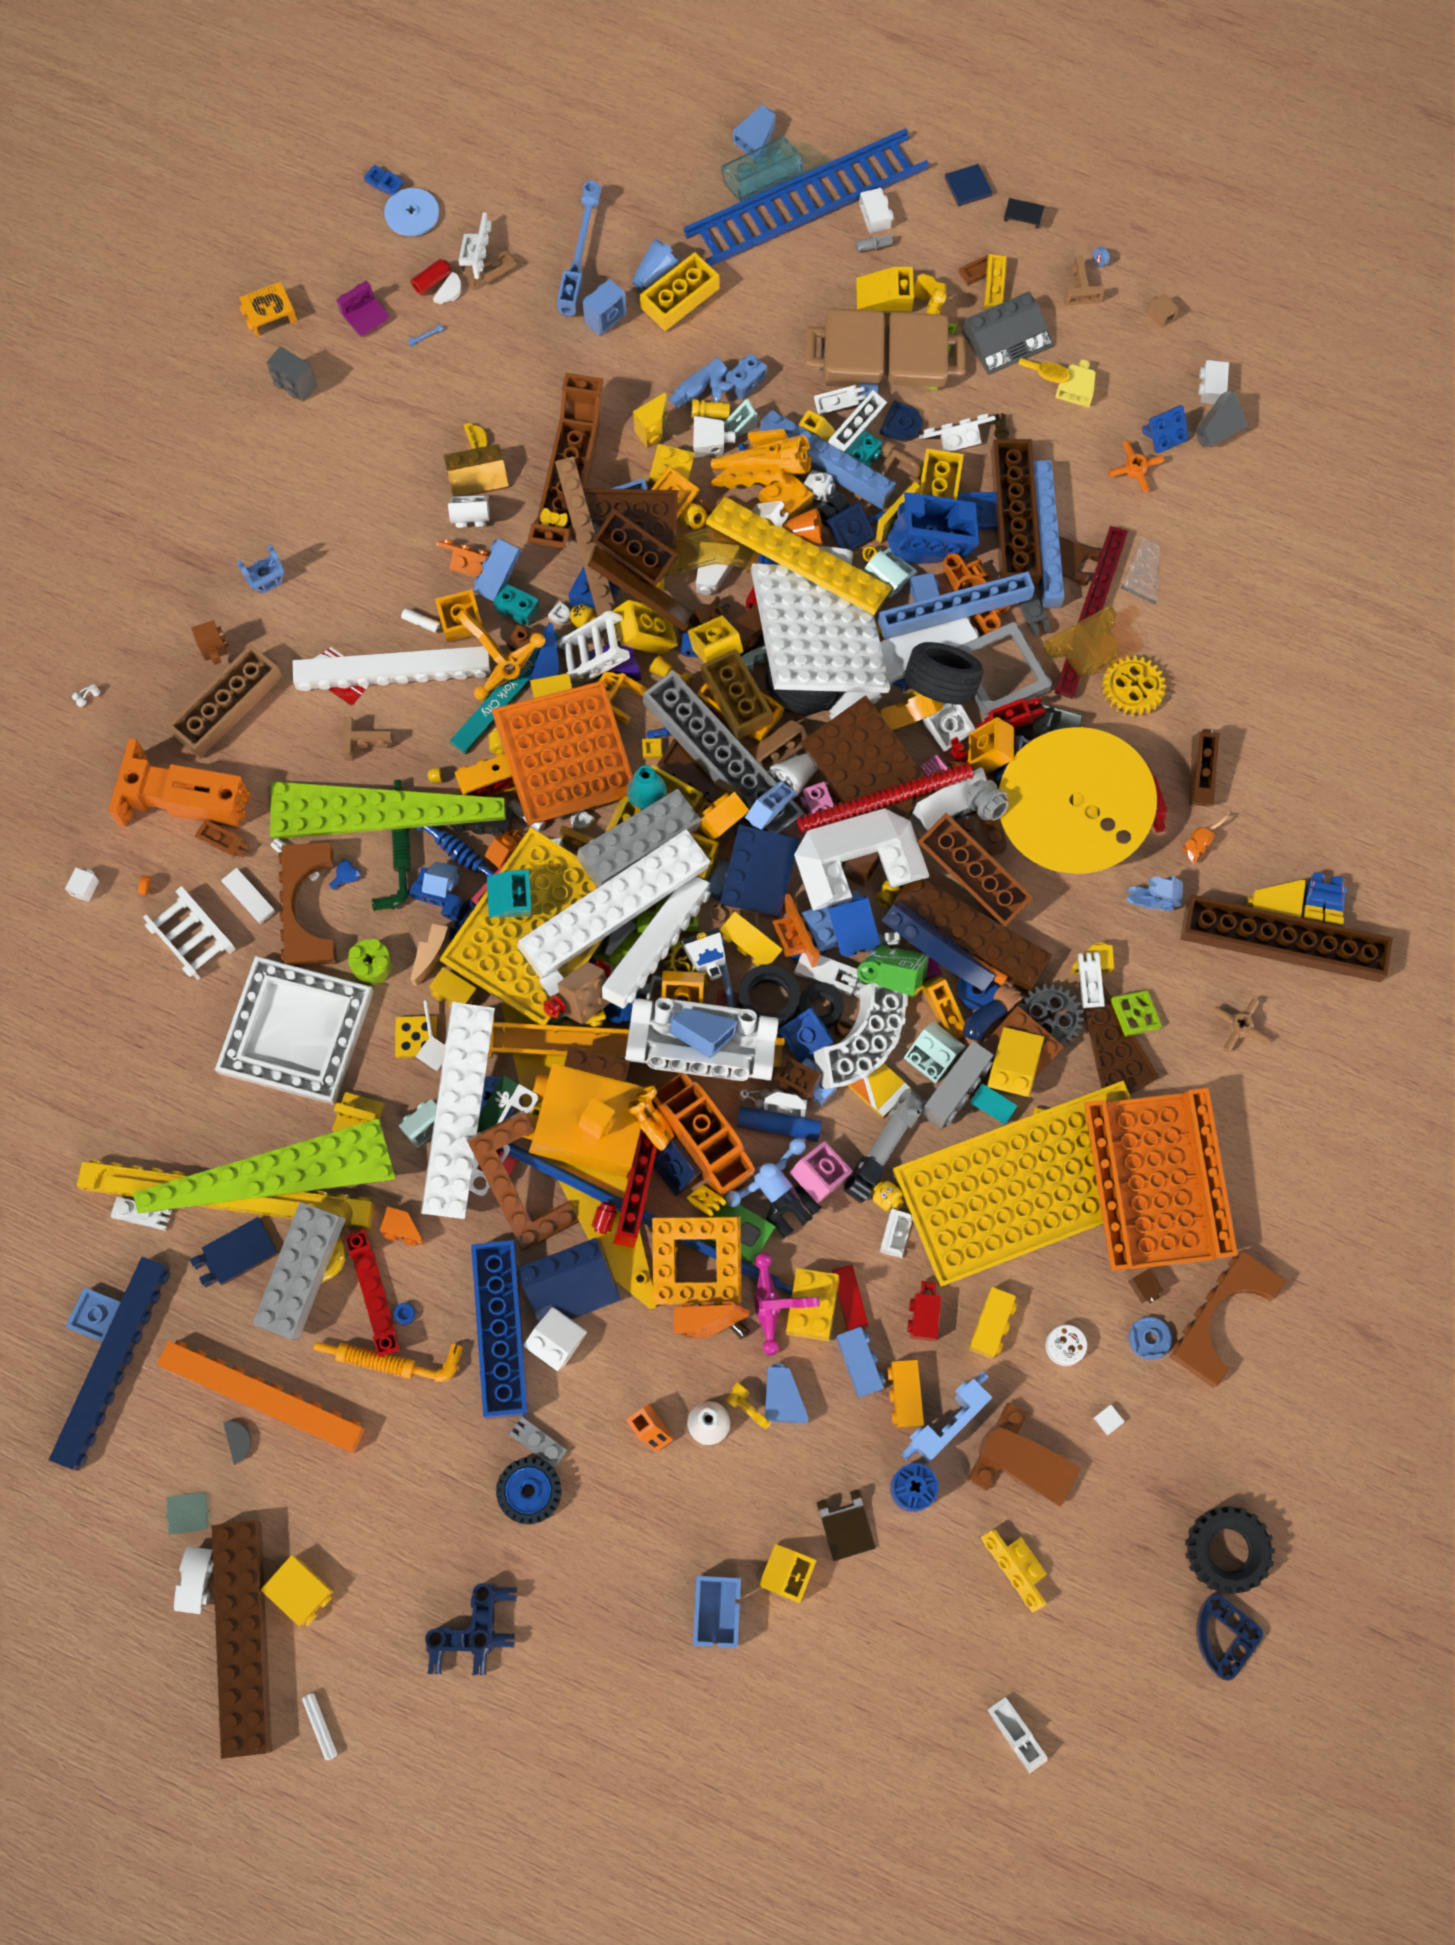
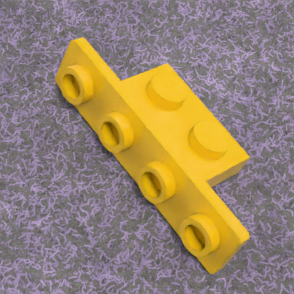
M995 1529L983 1535L981 1540L984 1542L985 1547L993 1555L999 1567L1004 1571L1012 1586L1018 1591L1031 1612L1034 1613L1044 1607L1046 1602L1034 1584L1046 1576L1047 1573L1022 1537L1006 1546Z

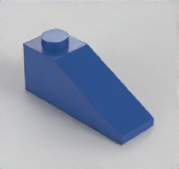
M550 622L544 629L545 644L543 647L538 648L528 681L560 675L558 673L559 661L554 627Z

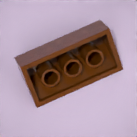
M615 509L612 510L592 540L593 543L655 587L679 557L677 553Z

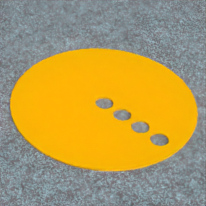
M1063 728L1033 739L1017 752L1014 760L1010 761L999 786V789L1007 793L1008 809L1000 819L1010 841L1031 861L1061 873H1093L1120 863L1129 857L1145 840L1156 814V787L1150 769L1143 758L1122 739L1093 728ZM1072 794H1082L1085 799L1084 803L1078 807L1073 806L1069 801ZM1088 806H1097L1100 810V815L1095 819L1088 818L1085 815V809ZM1104 818H1111L1115 821L1116 825L1112 831H1104L1101 828L1100 823ZM1121 830H1126L1131 834V840L1126 844H1121L1116 840V834Z

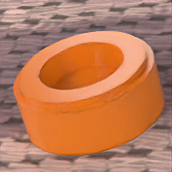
M141 875L138 886L139 895L147 896L149 894L151 886L150 876Z

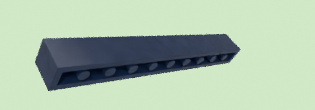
M141 1257L50 1455L49 1461L79 1471L86 1463V1453L89 1447H92L96 1441L97 1435L95 1433L98 1427L105 1421V1411L115 1398L114 1391L117 1385H120L124 1379V1369L126 1365L131 1363L134 1356V1347L142 1339L143 1327L149 1323L153 1305L158 1303L161 1296L160 1290L170 1277V1268Z

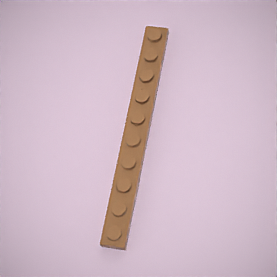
M573 456L555 461L597 617H599L604 612L613 611L616 608L608 579L587 565L591 552L596 545L592 542L595 532ZM614 624L616 639H618L619 635L616 624ZM607 629L602 631L604 642H607L609 639Z

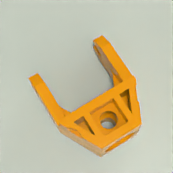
M604 672L599 681L604 682L614 717L617 721L628 725L631 717L612 705L613 699L619 689L623 687L642 697L647 689L627 677L626 674Z

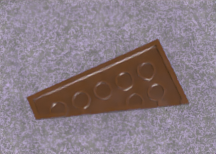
M583 488L592 520L604 524L612 510L615 509L664 545L677 549L678 490ZM562 489V509L568 511Z
M1079 982V983H1078V987H1079V992H1080V996H1081V986H1080V982ZM1102 982L1104 1007L1083 1008L1100 1086L1102 1089L1124 1081L1130 1095L1155 1082L1160 1077L1135 1035H1124L1110 1000L1112 997Z

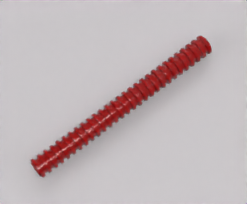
M967 761L964 765L961 763L958 767L955 765L952 769L950 767L947 768L946 771L942 769L940 773L936 771L935 774L930 773L929 776L924 775L923 778L918 777L917 780L912 779L911 782L905 781V784L899 783V786L893 785V788L887 787V790L881 789V792L875 791V794L869 793V796L865 794L863 798L859 796L856 800L853 798L850 802L847 800L844 804L842 802L839 803L838 806L834 804L832 808L828 806L826 810L822 808L821 811L816 810L815 813L810 812L809 815L804 814L803 817L797 816V823L800 832L804 834L806 830L815 829L819 826L822 827L825 824L829 825V823H835L837 820L838 822L841 819L846 820L847 817L853 818V815L859 816V813L865 814V811L871 812V809L877 810V807L883 808V805L889 806L890 803L893 805L896 801L899 803L902 799L904 801L907 800L908 797L912 799L914 795L918 797L920 793L924 795L925 792L930 793L931 790L936 791L937 788L942 789L943 786L949 787V784L955 785V782L961 783V780L967 781V778L973 779V770Z

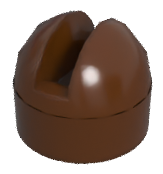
M839 1020L835 1026V1034H840V1038H846L853 1027L848 1022Z

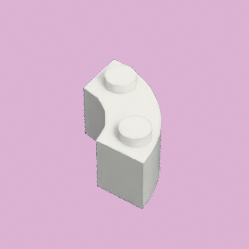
M187 1546L179 1569L181 1571V1579L179 1584L176 1585L174 1611L201 1614L204 1605L207 1606L210 1599L208 1585L210 1575L213 1573V1550Z

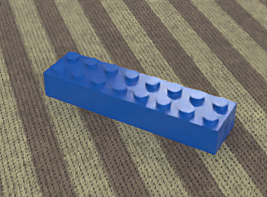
M514 1240L471 1244L483 1417L485 1419L529 1415L516 1244Z

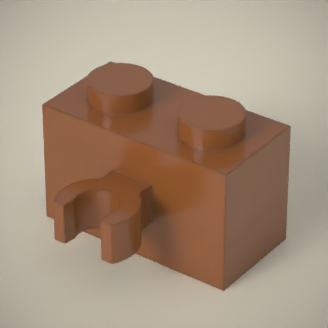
M212 620L191 627L197 646L205 661L213 660L214 665L221 663L220 656L228 654L226 647L229 646L221 626L217 627L215 621Z

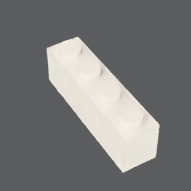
M872 390L827 443L845 452L880 413L887 402Z

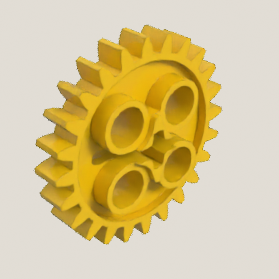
M1134 655L1133 660L1126 656L1125 661L1119 658L1117 663L1112 662L1111 668H1107V674L1103 676L1105 681L1102 683V687H1104L1102 694H1108L1105 701L1111 700L1110 707L1116 705V712L1123 709V715H1126L1129 711L1132 717L1135 712L1142 716L1143 711L1149 714L1151 709L1155 710L1157 704H1161V698L1165 695L1163 691H1165L1166 685L1163 683L1166 679L1160 678L1163 673L1162 671L1156 672L1158 665L1150 666L1152 660L1145 663L1144 657L1139 661L1136 655ZM1131 671L1136 672L1138 675L1131 674ZM1116 683H1121L1124 687H1119ZM1144 685H1149L1152 689H1147ZM1133 696L1137 698V701L1130 699V697Z

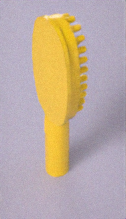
M1020 358L1018 363L1020 366L1038 371L1039 376L1051 382L1065 383L1071 378L1069 370L1060 366V364L1046 363V361L1039 364Z

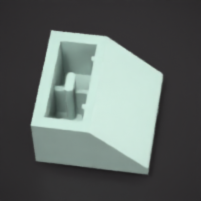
M932 1021L919 1035L904 1059L936 1084L963 1051L965 1045L936 1022Z

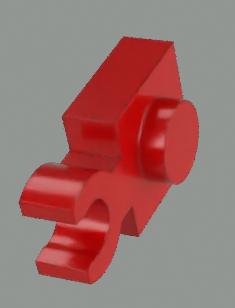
M957 736L950 740L952 749L950 754L954 760L957 761L959 759L961 762H966L968 755L964 750V745L960 743Z

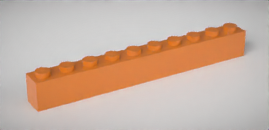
M176 1340L175 1343L167 1342L156 1365L351 1453L355 1452L365 1431L364 1428L360 1427L362 1422L351 1417L348 1421L341 1418L342 1413L330 1409L329 1412L321 1409L323 1405L313 1400L310 1403L302 1401L303 1396L293 1391L290 1395L283 1392L284 1388L275 1383L268 1386L263 1383L265 1379L255 1374L252 1377L244 1375L245 1370L237 1366H233L230 1369L225 1366V1361L217 1357L210 1360L206 1358L207 1353L196 1348L194 1352L187 1349L188 1345L179 1340Z

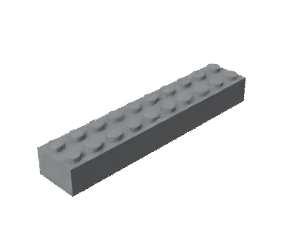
M674 670L643 693V704L715 782L721 779L740 790L750 809L758 798L777 784ZM791 799L763 830L785 835L798 824L797 816L803 817L804 812Z

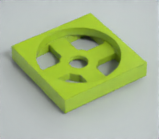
M1148 990L1114 996L1110 999L1125 1036L1162 1028ZM1128 999L1131 1008L1123 1011L1121 1004L1124 1000ZM1137 1000H1139V1001H1141L1143 1004H1145V1007H1143L1142 1005L1138 1004V1001H1137ZM1135 1009L1140 1011V1016L1134 1014ZM1150 1014L1151 1022L1147 1025L1144 1017ZM1127 1019H1135L1138 1027L1133 1028L1129 1026Z

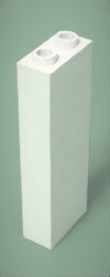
M969 616L888 638L880 642L889 684L892 685L894 681L905 678L906 666L911 651L916 645L923 642H937L959 647L979 638L977 629L970 624Z

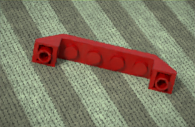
M362 1229L344 1235L349 1255L353 1259L374 1333L373 1340L378 1357L398 1352L400 1349L397 1331L375 1254L366 1230Z

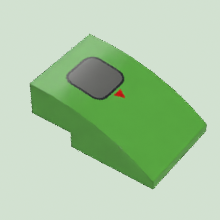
M726 1204L724 1206L718 1205L720 1210L712 1211L714 1213L713 1216H741V1258L749 1263H753L775 1226L741 1205L736 1207H729Z

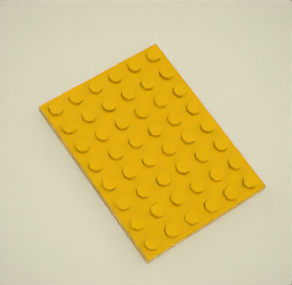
M530 827L499 872L529 870L530 917L489 918L488 892L486 891L440 957V961L539 1025L545 1026L551 1017L547 1016L544 1012L543 1003L545 1000L550 1001V996L540 984V977L519 950L518 941L598 887L576 858L577 856ZM603 939L557 969L562 977H567L585 962H588Z

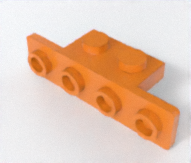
M443 538V541L436 542L437 546L453 550L450 570L474 577L481 575L483 571L482 564L486 558H489V551L479 549V552L474 551L470 545H454L455 541Z
M785 894L784 908L788 917L773 921V930L786 957L805 953L811 967L814 968L817 966V961L820 958L819 950L812 943V935L805 928V921L803 916L798 913L796 901L792 900L790 894Z

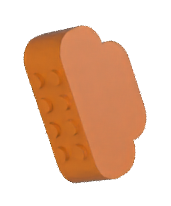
M680 1073L657 1089V1095L651 1100L653 1107L659 1109L675 1135L674 1139L677 1138L701 1169V1177L713 1192L723 1198L726 1193L736 1189L755 1175V1168L744 1152L743 1145L737 1134L697 1082H692L685 1073Z

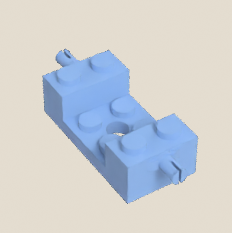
M982 1371L970 1383L965 1380L955 1390L958 1395L954 1399L963 1409L953 1418L955 1423L952 1426L948 1423L938 1434L928 1425L924 1429L920 1426L910 1436L912 1441L901 1453V1456L908 1460L917 1452L927 1463L931 1461L992 1399L981 1387L983 1382L989 1378L988 1375Z

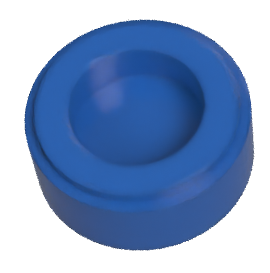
M401 1303L394 1309V1318L401 1325L412 1323L416 1317V1311L409 1303Z

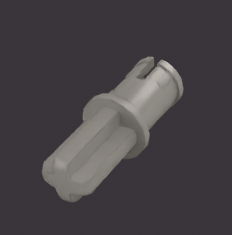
M873 235L872 238L856 240L858 253L873 249L876 251L878 247L893 244L892 235L876 238Z

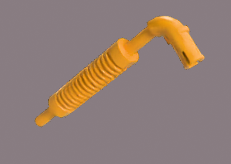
M315 1342L313 1350L336 1355V1361L350 1363V1365L354 1364V1366L358 1365V1367L362 1366V1368L366 1367L369 1369L370 1367L371 1370L374 1368L375 1371L378 1369L379 1372L382 1370L383 1373L386 1372L387 1374L390 1373L391 1375L394 1374L411 1379L414 1374L435 1379V1382H444L454 1376L456 1370H459L460 1366L458 1365L464 1347L460 1345L456 1347V1344H451L446 1363H443L442 1369L437 1371L415 1366V1360L407 1358L405 1360L404 1357L401 1359L399 1356L397 1358V1356L386 1355L379 1358L377 1351L366 1350L365 1348L362 1349L353 1345L350 1346L340 1342L338 1347Z

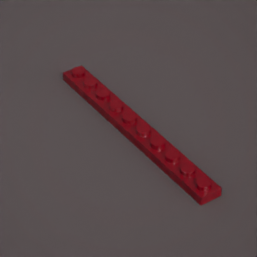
M1111 525L1109 527L1055 694L1070 699L1074 698L1128 534L1127 530Z

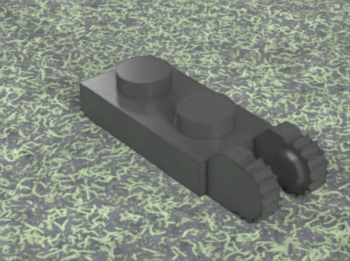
M1034 590L1032 599L1019 602L1018 606L1033 635L1039 637L1040 629L1038 628V623H1041L1046 634L1051 633L1052 630Z

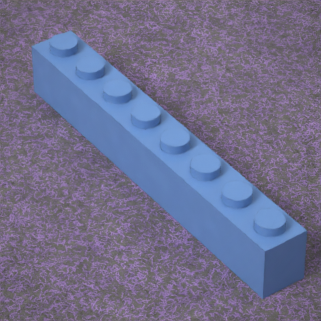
M771 410L761 421L760 431L784 429L788 438L797 435L806 436L810 445L807 455L811 456V467L813 469L832 475L833 481L883 510L894 498L895 482L777 412Z
M1052 460L1033 461L1042 571L1039 583L1041 605L1043 609L1061 608L1064 600Z
M1024 572L882 611L879 613L878 624L883 638L888 639L1030 600L1035 588L1029 572Z

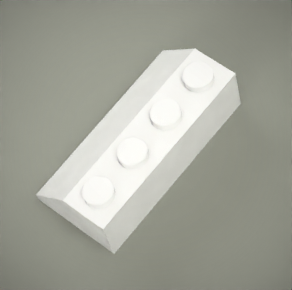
M982 767L973 771V779L967 778V781L961 780V783L955 782V785L950 784L949 787L937 791L916 804L909 821L921 837L945 813L954 821L969 816L972 813V810L967 805L966 794L971 785L981 779L986 781Z

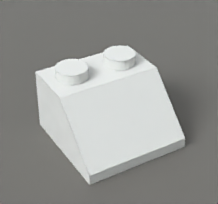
M552 1307L534 1328L523 1346L552 1368L559 1371L567 1364L588 1331L555 1307Z

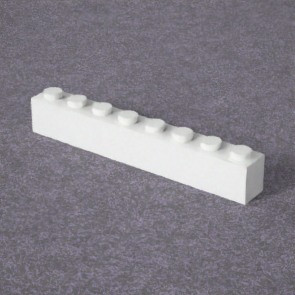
M696 876L673 892L602 986V998L623 1009L628 1003H632L637 990L644 987L649 974L655 972L658 962L667 956L670 946L676 944L681 931L687 929L690 919L693 916H697L702 903L708 901L711 894L709 892V882Z

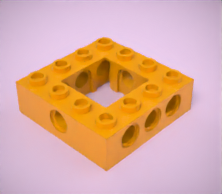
M741 1216L652 1218L653 1304H702V1302L722 1304L723 1301H732L735 1304H739L742 1302ZM716 1239L717 1282L683 1281L676 1283V1273H678V1268H676V1252L678 1251L676 1240Z

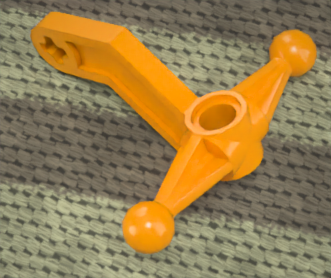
M462 609L456 615L461 623L479 639L493 660L498 664L485 685L475 688L474 697L479 701L486 700L490 690L511 679H515L533 650L541 648L545 644L544 635L534 633L530 637V643L505 655L491 635L465 610ZM508 664L514 665L510 670L505 669V666Z

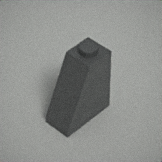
M1235 391L1222 393L1196 428L1197 441L1202 447H1212L1248 426Z

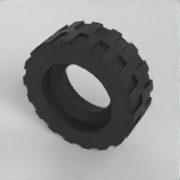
M815 983L812 986H808L806 990L804 989L802 995H800L798 1013L801 1014L809 1009L811 1002L817 997L828 999L831 1004L829 1013L818 1017L824 1026L829 1029L831 1026H835L841 1018L844 1006L843 998L832 985Z

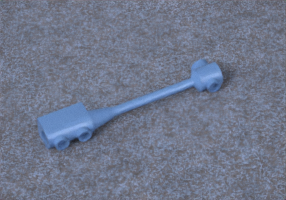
M587 181L583 185L581 203L585 206L574 261L569 271L563 270L557 298L558 312L564 316H574L577 310L582 286L581 259L591 211L592 208L598 207L602 187L595 181Z

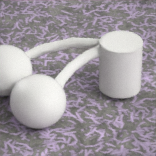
M95 684L82 689L80 692L73 693L72 698L79 707H83L86 704L85 696L89 691L95 697L100 695L101 692ZM86 689H88V690L85 692L84 696L81 697V693H82L83 691H85Z
M763 1089L750 1092L742 1090L738 1098L741 1101L750 1098L755 1102L757 1109L764 1108L763 1099L766 1098L770 1090ZM758 1092L760 1093V1097L762 1099L755 1100L753 1097L748 1095L750 1093Z

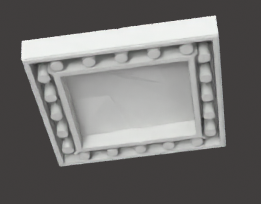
M255 956L215 1071L228 1077L336 1105L374 992L372 987Z

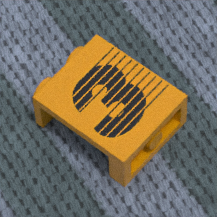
M281 281L239 297L242 304L239 306L243 317L247 316L248 320L245 321L249 331L253 330L256 337L260 336L257 327L287 316L290 324L297 322L294 309Z

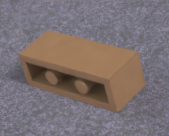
M790 720L748 752L767 772L771 766L785 761L802 748L800 746L801 741L808 736L802 725Z

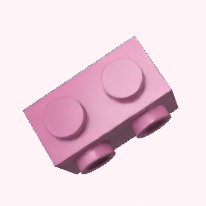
M825 782L802 789V795L799 797L802 808H806L807 815L810 812L815 813L816 810L821 811L822 808L826 810L828 806L833 807V802Z

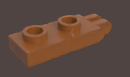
M206 819L195 835L196 839L234 858L236 855L242 858L245 857L246 854L240 850L241 848L246 851L250 849L248 845L244 844L245 840Z

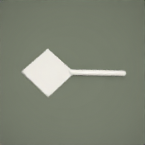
M424 1000L429 1039L418 1052L416 1058L435 1071H438L443 1063L445 1045L433 1037L428 1001Z

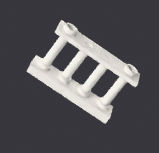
M606 611L601 616L556 641V647L565 650L567 673L570 675L572 688L581 686L630 658L629 651L618 647L614 624L623 619L622 615L613 611ZM607 629L610 648L603 653L600 632ZM593 637L596 656L589 661L586 640ZM579 645L582 664L575 669L572 648Z
M181 886L175 891L179 898L176 899L177 902L153 921L147 915L143 916V918L147 921L145 927L151 934L156 932L185 965L182 968L189 977L193 975L199 980L200 976L195 970L220 950H226L230 955L236 949ZM188 907L192 911L189 913L190 916L164 936L158 927L180 909ZM201 921L204 925L202 931L177 950L171 944L174 938L194 922L198 923ZM213 935L216 939L215 944L189 964L183 956L207 936Z

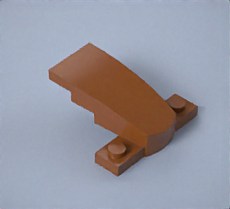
M1007 1403L995 1427L993 1426L983 1437L979 1449L980 1455L967 1480L988 1491L1000 1469L1016 1482H1020L1034 1493L1061 1507L1081 1468L1055 1452L1018 1435L1028 1414L1013 1404Z

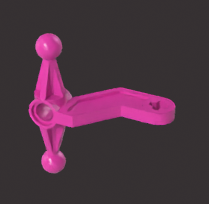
M760 1253L755 1259L760 1273L754 1297V1307L766 1337L762 1347L763 1351L768 1356H773L779 1351V1344L774 1340L780 1308L820 1306L819 1297L779 1299L768 1270L772 1262L771 1257L767 1253Z

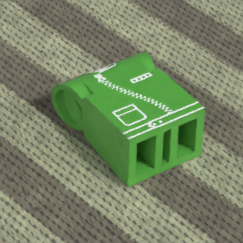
M884 944L877 945V948L872 950L869 956L859 965L857 975L865 983L871 984L876 982L878 986L914 996L926 979L929 956L899 948L890 949Z

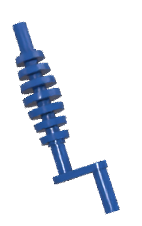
M433 826L417 827L418 831L422 832L425 830L435 838V843L438 846L440 845V848L446 851V854L449 857L451 856L452 860L458 861L460 865L465 864L467 869L472 868L474 873L481 872L487 877L495 873L485 866V860L482 857L479 858L480 855L474 852L471 846L468 847V843L462 842L460 838H455L452 834L448 835V832L445 830L438 831Z

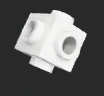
M811 470L804 482V486L813 494L814 500L827 501V498L834 494L835 484L832 475Z

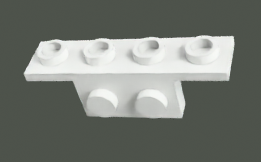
M487 213L482 215L479 234H464L459 255L460 266H472L475 279H479L480 271H483V258H486L485 246L489 243L488 232H491V221L488 220Z
M987 413L977 416L978 420L971 421L970 418L960 420L959 425L953 426L952 423L941 425L942 429L935 431V428L923 430L924 434L919 435V439L940 434L943 450L947 452L981 443L978 424L995 420V416L989 417Z

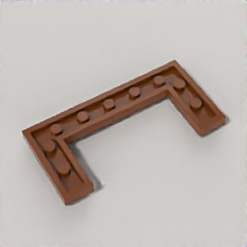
M524 1110L467 1139L522 1250L579 1221L569 1201L531 1220L496 1152L497 1149L534 1131Z

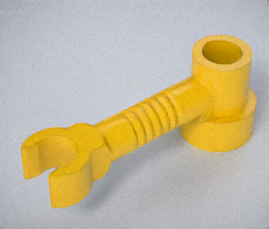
M736 1382L732 1387L733 1391L725 1400L734 1408L737 1405L740 1406L757 1424L766 1430L771 1422L745 1400L750 1391L739 1382Z

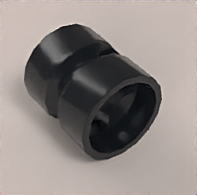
M835 492L827 498V501H823L815 508H818L822 524L829 528L826 520L850 505L841 493Z

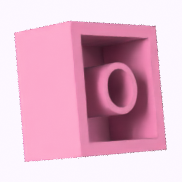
M824 1141L804 1156L789 1173L819 1203L837 1189L853 1171Z

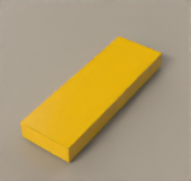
M988 255L984 309H990L1004 302L1007 256Z

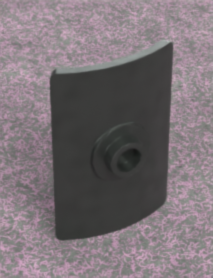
M1039 704L1030 708V712L1039 708H1045L1046 713L1033 719V723L1016 729L1015 735L1033 740L1054 730L1079 727L1082 715Z

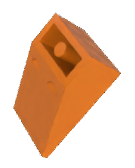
M723 1301L722 1305H715L713 1302H702V1306H695L694 1303H682V1307H674L673 1333L689 1339L710 1338L749 1316L750 1311L732 1301Z

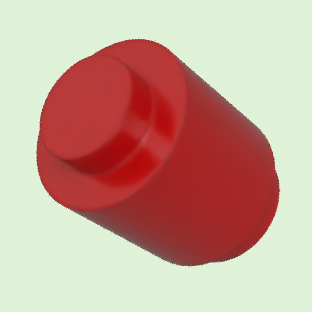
M601 1201L600 1206H597L591 1225L595 1228V1232L606 1234L612 1231L617 1216L616 1205Z

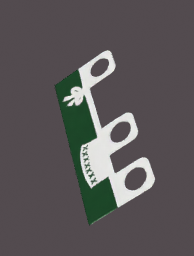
M502 1075L479 1116L477 1134L502 1122L511 1105L521 1111L524 1110L525 1113H530L538 1100L537 1094ZM529 1094L532 1097V1104L529 1107H522L520 1105L519 1098L521 1095ZM509 1145L503 1146L504 1154L500 1158L502 1163L510 1151ZM474 1156L469 1190L479 1196H484L490 1185L486 1180L487 1184L483 1190H477L474 1187L473 1182L476 1177L481 1176L485 1178L483 1172L476 1169L479 1164Z

